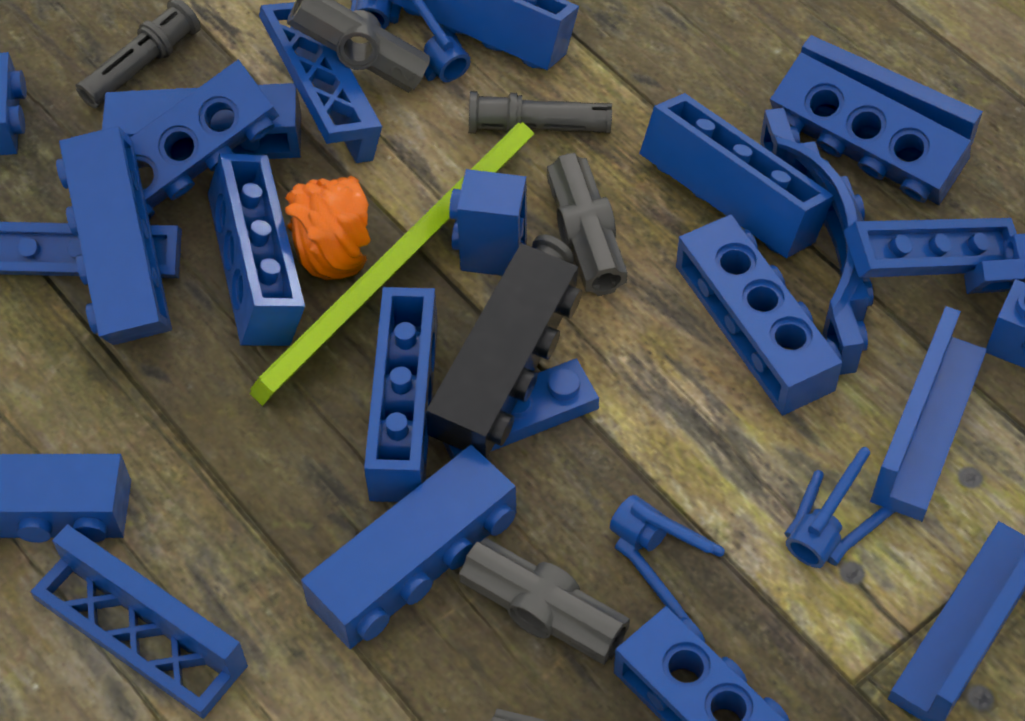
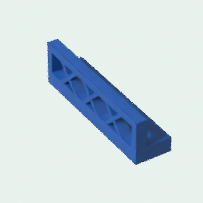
M295 2L261 5L259 17L326 144L345 142L355 163L373 161L382 125L351 69L341 63L336 51L292 26L289 28L279 23V20L288 19Z
M812 35L802 46V53L971 140V145L973 144L983 111ZM824 104L819 106L814 111V114L827 117L835 113L838 108L831 104ZM864 126L858 129L855 135L862 139H870L875 137L879 130L873 126ZM906 148L897 154V157L907 162L915 161L922 156V153L915 148Z
M945 306L881 466L870 500L871 503L923 522L987 351L986 348L952 337L961 311Z
M998 521L892 688L887 700L921 721H946L1025 591V535Z
M67 524L52 540L61 559L30 591L33 598L204 719L248 667L240 642ZM72 572L87 581V598L62 601L53 594ZM96 588L105 595L97 596ZM123 606L129 611V627L105 631L98 626L97 609ZM88 611V618L79 612ZM138 618L147 624L138 626ZM164 635L171 640L172 657L147 661L140 656V638ZM130 640L131 649L124 645L122 641ZM180 647L190 654L181 656ZM207 665L219 673V675L202 695L198 697L183 686L182 669ZM173 670L174 679L164 673V671Z

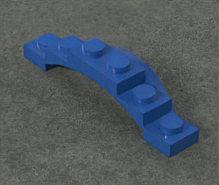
M784 107L765 110L760 138L761 145L835 195L823 223L835 247L841 279L830 300L823 336L825 339L832 340L840 351L843 362L840 375L857 372L861 353L866 351L868 347V335L864 318L867 307L873 304L874 295L870 278L858 277L844 230L855 221L865 220L862 197L859 194L854 195L848 176L840 177L828 160H824L820 156L815 141L800 143L798 129L796 126H790Z

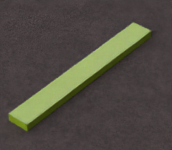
M518 122L471 170L498 173L535 133L524 122L521 124ZM464 176L257 379L250 388L251 392L249 393L256 401L263 406L450 220L451 194L453 189L462 188Z

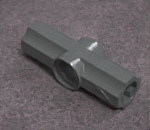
M296 0L287 19L288 25L336 51L339 60L346 67L354 70L367 69L408 93L412 89L415 90L430 63V56L381 28L380 22L372 13L364 10L352 11L334 0ZM360 36L366 38L368 42L356 43L350 38Z
M576 153L561 155L553 164L547 166V179L557 206V223L561 240L572 250L585 291L593 292L597 296L614 293L619 286L627 283L628 272L616 242V226L611 204L607 197H600L587 158L578 157Z
M486 537L481 542L475 543L467 554L463 568L459 573L460 583L506 608L512 620L526 632L543 639L553 635L603 665L608 660H612L616 648L622 644L624 636L629 629L630 618L580 591V587L575 579L560 567L547 562H541L535 566Z

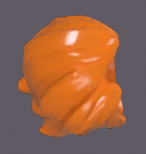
M349 176L347 178L339 177L330 181L324 178L312 179L306 184H296L293 190L285 197L290 204L285 207V213L292 216L291 222L287 224V229L292 232L298 262L312 276L324 280L343 279L356 275L367 261L366 255L361 253L360 248L368 245L371 241L366 228L369 204L359 184V180L356 177Z

